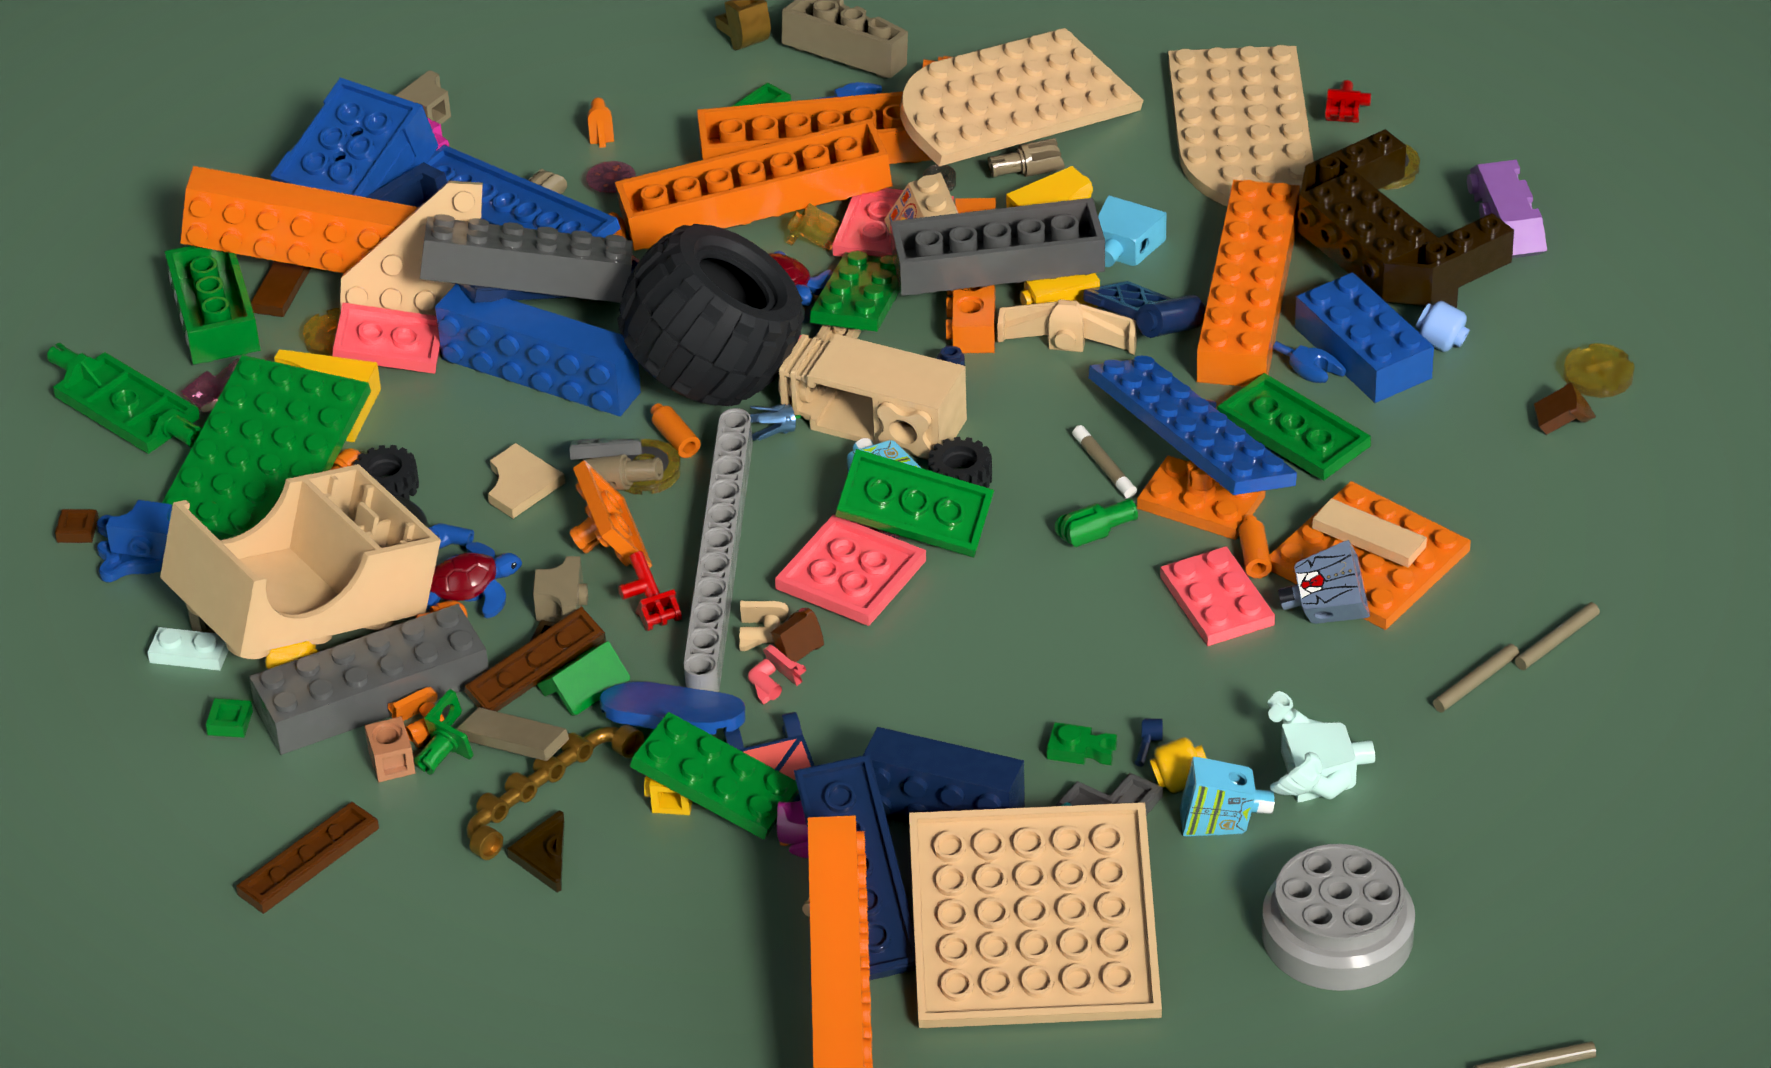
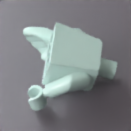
M1277 691L1268 700V706L1271 707L1268 711L1269 718L1273 722H1280L1283 719L1281 753L1288 774L1270 785V789L1280 795H1295L1297 802H1304L1318 797L1333 799L1344 790L1353 788L1356 785L1357 765L1375 762V750L1372 741L1351 743L1344 724L1323 723L1307 718L1296 709H1291L1293 702L1284 692Z

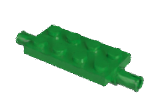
M62 343L55 344L57 348L52 346L48 350V361L66 371L64 380L53 386L57 399L147 454L172 437L178 438L189 447L194 445L202 430L200 426L193 424L200 419L199 409L195 405L106 352L94 359L83 353L78 355Z

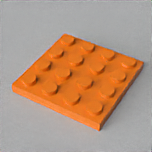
M1350 481L1332 498L1427 537L1426 548L1408 568L1352 545L1358 555L1370 617L1363 619L1384 630H1387L1470 551V539L1353 481ZM1321 509L1270 554L1271 572L1298 584L1294 568L1297 562L1343 542L1312 528L1313 518Z

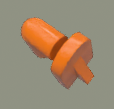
M594 98L587 115L590 144L599 143V148L606 147V143L614 142L612 114L610 109L605 106L602 98Z
M426 687L397 702L389 703L388 709L392 713V719L402 716L403 721L419 713L425 717L435 706L434 703L438 695L432 687ZM441 713L440 721L442 722L445 719L443 714ZM424 718L405 727L409 740L414 742L417 748L422 747L430 737Z

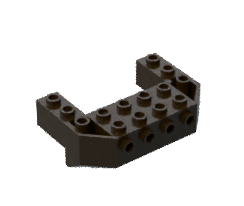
M1386 129L1305 166L1299 194L1298 232L1349 274L1353 272L1385 302L1426 307L1428 303L1434 305L1438 301H1444L1457 308L1459 287L1512 262L1514 229L1493 213L1438 238L1378 190L1405 177L1406 145Z

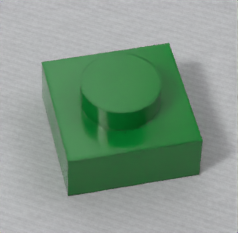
M214 698L206 722L207 734L210 736L245 738L253 713L251 701Z

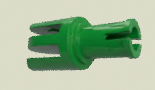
M1130 498L1104 508L1094 503L1060 516L1055 522L1054 529L1057 535L1074 547H1078L1106 538L1111 528L1137 520L1138 511L1134 501Z

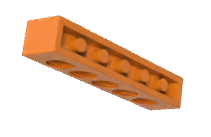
M955 198V206L958 213L996 209V198ZM995 285L947 291V296H953L946 298L947 318L953 317V319H946V339H953V346L960 348L962 353H995Z

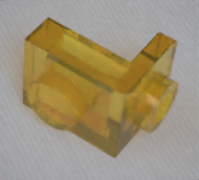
M809 203L802 213L796 211L790 219L787 229L791 232L786 243L792 246L798 237L802 235L829 252L842 222Z

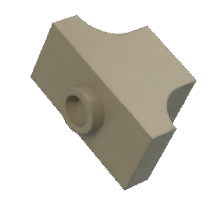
M431 70L395 95L421 104L427 118L439 124L444 123L451 117L448 91L441 88L439 74Z
M567 556L565 561L556 568L535 570L533 598L536 621L545 620L558 623L582 605H588V585L583 583L581 556Z

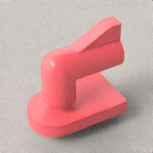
M770 644L763 650L767 659H763L748 672V680L756 687L759 701L763 705L770 700L778 698L782 692V687L769 677L776 669L796 686L802 683L800 675L807 671L804 665L790 660Z

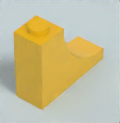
M1070 166L1007 193L1006 208L1091 198L1093 186L1087 176H1083L1076 168Z
M279 349L275 356V362L369 383L371 393L346 439L348 442H355L381 390L377 362Z

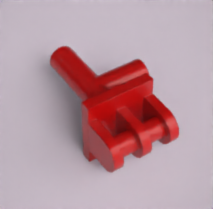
M1349 80L1341 82L1340 90L1328 89L1325 112L1326 121L1359 123L1360 106L1371 105V93L1354 91L1353 83Z
M643 551L631 554L629 558L638 580L618 586V591L622 600L644 593L646 598L640 600L635 612L637 617L640 616L645 630H653V625L656 624L661 626L667 625V621L671 619L675 621L682 620L681 610L675 598V589L660 593Z

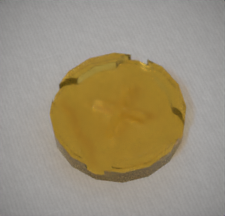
M1601 343L1589 344V348L1580 350V346L1573 349L1566 356L1563 372L1566 383L1571 382L1583 395L1598 398L1613 397L1625 392L1632 385L1635 369L1634 363L1628 360L1629 355L1617 347Z

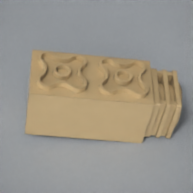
M802 334L793 347L792 353L779 368L778 390L781 404L791 405L795 415H801L804 419L810 420V429L853 441L868 438L874 445L892 440L908 455L928 460L930 450H934V446L937 443L943 445V440L945 439L954 441V437L957 436L967 420L965 366L840 334H835L831 341H820L817 337L812 339L808 338V335Z

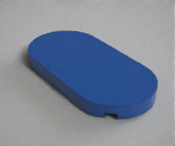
M628 682L606 689L600 696L601 712H606V718L619 724L655 729L664 716L670 712L713 735L717 734V729L726 727V732L734 731L743 725L746 719L745 704L740 698L714 691L653 682Z

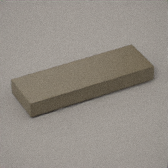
M480 707L456 728L467 735L469 742L548 761L569 740L566 728Z

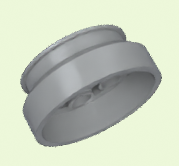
M1327 844L1307 849L1291 858L1283 866L1277 879L1266 893L1262 913V939L1267 954L1284 973L1306 985L1337 991L1366 988L1378 984L1395 974L1405 964L1412 951L1415 925V908L1412 898L1404 887L1403 881L1394 866L1371 850L1348 844Z

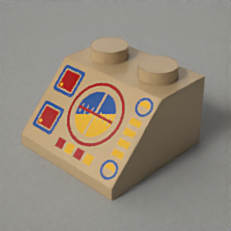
M939 172L934 175L923 176L919 180L908 183L884 220L891 236L890 221L956 214L958 211L943 176Z

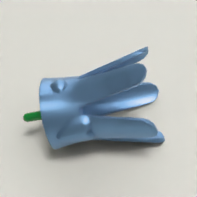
M789 404L776 405L772 408L750 406L752 409L771 411L750 414L751 423H774L773 426L754 433L752 440L760 441L780 432L784 434L794 432L796 419L801 418V415H795L793 408Z

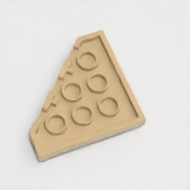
M448 181L393 232L370 250L357 264L343 274L341 277L340 312L343 303L436 316L435 306L451 290L455 283L420 279L427 216L434 217L438 214H445L461 221H469L473 218L481 219L483 183Z

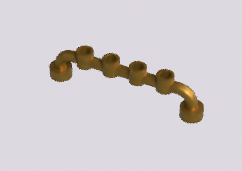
M623 725L620 728H599L584 737L574 732L569 733V740L561 747L563 751L556 757L552 756L548 761L535 759L533 764L535 772L528 777L518 772L511 774L505 783L506 793L499 798L489 792L479 798L476 805L478 812L469 820L467 825L470 850L484 860L494 858L503 846V836L492 827L487 826V824L491 821L494 823L503 821L512 806L519 801L524 803L531 801L540 786L547 781L553 783L559 781L567 767L576 761L581 763L587 761L591 757L593 749L602 743L612 742V748L615 752L625 758H633L644 743V734L631 725Z

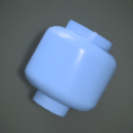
M1438 301L1434 305L1428 303L1416 323V328L1420 329L1419 333L1434 348L1441 352L1449 351L1454 345L1460 348L1470 329L1465 327L1467 322L1466 314L1444 301Z

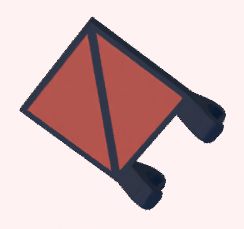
M796 712L782 715L784 723L782 732L785 739L744 748L739 728L731 732H726V728L723 729L725 735L724 742L794 780V770L815 766ZM799 793L792 802L800 801Z

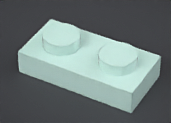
M158 627L147 653L149 663L220 671L229 650L226 647V642L217 633Z

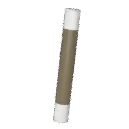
M1082 425L1077 426L1072 432L1075 439L1125 498H1132L1137 493V488Z

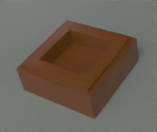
M62 509L55 531L57 543H92L97 521L99 520L97 510Z

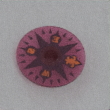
M609 161L592 167L588 171L586 179L592 189L604 193L617 192L616 181L636 177L634 169L626 163Z

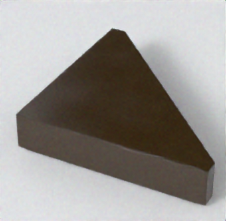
M560 810L507 848L509 859L557 893L562 890L565 828L564 813Z

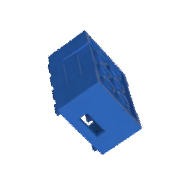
M340 77L324 99V106L292 151H288L271 174V178L279 182L367 197L421 163L427 164L439 145L421 104Z

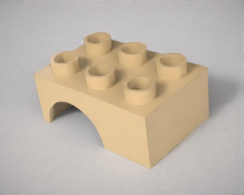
M359 464L286 479L278 501L266 517L245 533L229 539L219 540L189 511L190 503L186 500L173 502L160 578L186 603L187 609L192 614L200 617L226 642L227 649L236 656L246 659H260L266 657L272 649L306 641L314 645L324 644L330 641L332 636L361 628L383 630L389 628L395 620L426 613L441 539Z

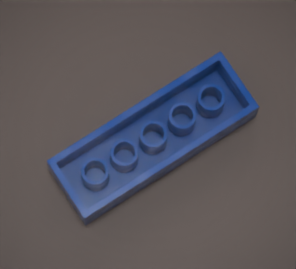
M457 283L435 306L443 360L620 417L641 393L638 361L626 346L622 334L507 298L494 302L475 303L461 290Z

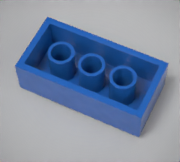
M1353 272L1296 296L1295 329L1313 346L1334 356L1346 368L1345 376L1374 403L1432 379L1434 346Z

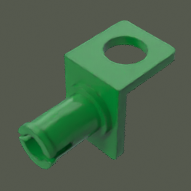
M451 689L445 693L424 717L431 741L419 755H416L414 762L423 772L427 770L429 775L435 772V769L450 752H455L469 760L474 756L467 735L451 727L462 713L456 692ZM450 704L448 716L441 722V713Z

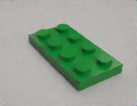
M862 251L845 252L811 309L810 323L877 332L900 292L892 255L878 257L867 255Z
M1266 373L1217 406V410L1220 413L1225 414L1229 420L1244 429L1256 441L1323 481L1371 447V435Z
M856 449L835 516L974 558L994 490Z
M670 712L664 716L638 749L630 764L631 768L763 840L777 823L778 802H792L798 795L794 779Z

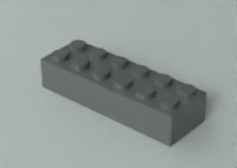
M1093 198L890 221L891 253L901 296L1105 272V238Z
M438 214L434 217L427 216L420 279L621 303L623 299L622 294L632 269L633 241H628L625 237L619 235H608L606 238L592 236L591 233L586 231H573L572 234L561 233L552 227H539L536 230L524 228L521 224L512 222L494 225L489 224L487 220L479 218L461 221L455 220L450 215Z
M456 604L249 676L255 709L280 755L390 717L392 713L388 709L389 703L397 702L423 688L432 687L438 695L437 700L441 699L449 689L456 693L464 691L465 685L489 670L484 644L460 605Z

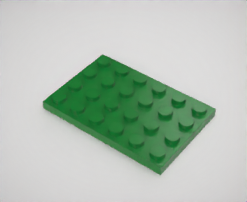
M242 355L162 503L172 504L173 506V502L186 500L190 503L189 511L219 540L233 538L245 533L257 525L272 510L283 491L286 479L331 470L371 393L369 383Z

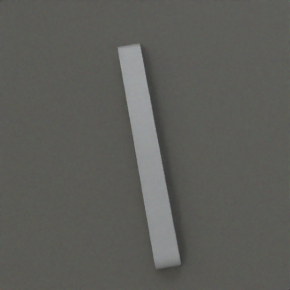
M740 408L728 409L719 417L684 657L685 686L687 688L719 692L753 447L751 417L746 410Z

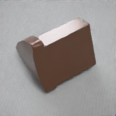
M1571 382L1534 403L1539 427L1546 435L1576 418L1586 423L1596 417L1585 398Z
M810 608L797 610L786 622L771 631L776 648L794 662L799 661L814 649L818 650L824 646L819 622Z

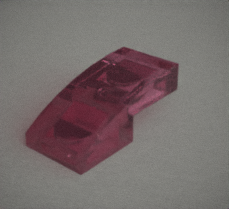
M235 359L216 376L212 375L209 371L204 372L181 391L183 397L202 412L211 411L240 359Z

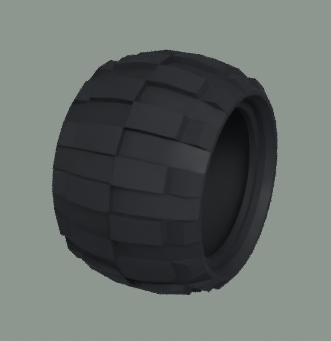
M693 224L692 226L682 225L647 250L628 277L622 294L623 299L620 304V315L617 321L626 346L639 364L656 380L676 393L696 402L715 406L739 405L742 400H747L754 394L759 393L777 377L779 368L792 353L793 347L798 342L805 310L801 303L803 300L793 280L766 251L748 239L727 229L712 225Z

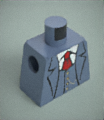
M1349 540L1297 562L1294 568L1298 584L1278 589L1283 610L1302 606L1311 623L1317 624L1370 617L1358 555Z

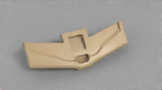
M1071 300L1009 306L999 309L997 323L998 342H1004L1005 339L1049 335V349L1083 352L1086 338L1128 350L1129 354L1135 355L1137 323L1132 318Z

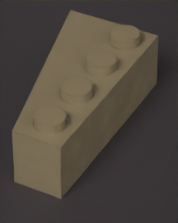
M794 0L782 10V44L794 47L798 51H807L819 55L826 60H835L847 64L854 69H863L875 73L882 78H892L907 66L908 31L879 16L873 18L866 16V10L859 6L850 8L844 5V0Z

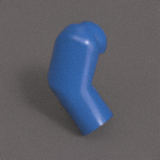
M443 523L429 528L441 539L439 549L451 544L466 546V544L472 543L474 540V531L471 529Z

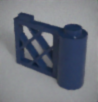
M1129 281L1085 289L1083 300L1136 320L1140 332L1149 338L1198 328L1203 324L1206 311L1204 303L1196 295L1170 298Z

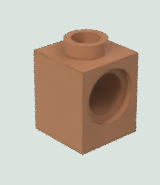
M402 716L365 725L368 751L378 783L416 774L412 747Z

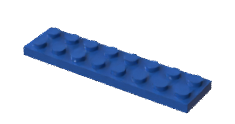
M446 145L437 149L427 162L428 165L444 172L447 182L483 183L481 219L487 220L489 224L503 225L504 223L512 222L521 224L524 228L537 230L539 227H552L557 229L558 232L570 234L573 231H586L591 233L592 236L603 238L613 235L621 229L616 217Z
M1140 355L1134 357L1133 360H1106L1103 364L1090 365L1088 378L1231 494L1239 495L1296 486L1297 472L1284 463L1283 459L1275 456L1262 443L1256 441L1244 429L1229 420L1225 414L1220 413L1207 400L1192 391L1188 385L1183 384L1170 371H1167L1155 362L1152 357Z

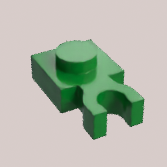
M1055 722L1047 746V759L1084 765L1086 758H1091L1100 764L1112 765L1113 750L1117 748V735L1110 733L1092 735L1091 727Z

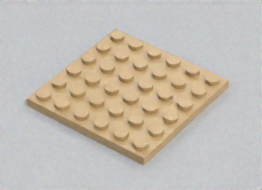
M1145 802L909 813L919 1028L1162 1018Z

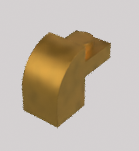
M730 0L724 2L726 13L715 16L717 29L731 37L734 50H740L765 41L770 36V18L765 0Z

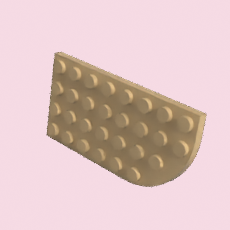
M1063 28L932 62L918 70L906 83L900 104V116L906 132L917 146L938 166H943L1141 111L1144 100L1070 31Z
M1246 46L1243 48L1225 49L1216 47L1212 49L1168 51L1179 160L1189 182L1205 196L1227 207L1233 180L1300 185L1301 189L1305 166L1314 162L1296 46Z

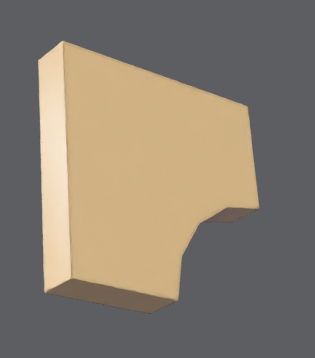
M517 443L490 460L491 470L499 479L496 486L488 493L489 503L513 519L565 484L564 473Z

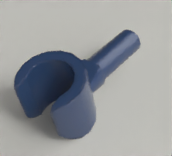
M1146 718L1142 720L1141 745L1135 760L1137 766H1144L1150 748V741H1163V719Z

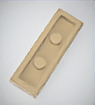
M1332 498L1313 518V529L1342 541L1349 540L1354 546L1407 568L1421 554L1427 544V537Z

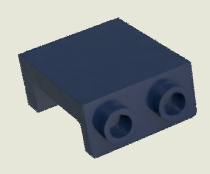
M423 162L366 198L420 207L447 183L446 175L444 172Z

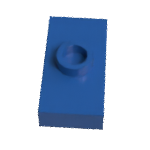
M137 500L134 508L127 514L111 516L106 524L111 553L163 560L172 504Z

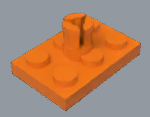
M1168 455L1138 496L1137 509L1236 540L1239 536L1238 529L1243 523V518L1254 514L1265 498V491L1233 495L1192 461H1185Z
M583 460L573 470L578 480L575 487L588 504L585 506V511L589 517L578 526L570 529L569 532L572 539L585 554L592 551L599 543L606 548L611 546L625 566L632 565L629 558L631 554L643 551L648 566L651 568L653 565L625 498Z

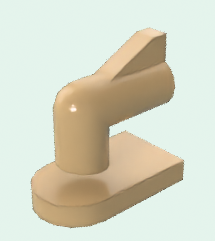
M741 600L742 623H764V627H740V651H747L763 643H774L771 631L780 626V622L788 618V606L779 601Z

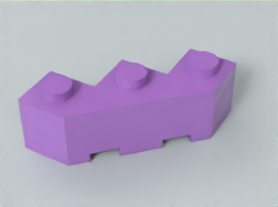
M1517 159L1478 164L1471 168V174L1467 175V187L1469 193L1474 194L1475 202L1483 201L1479 205L1480 218L1493 213L1514 229L1512 258L1540 255L1546 252L1547 246L1542 215L1538 208L1532 209L1533 195L1526 180L1518 179L1520 166Z

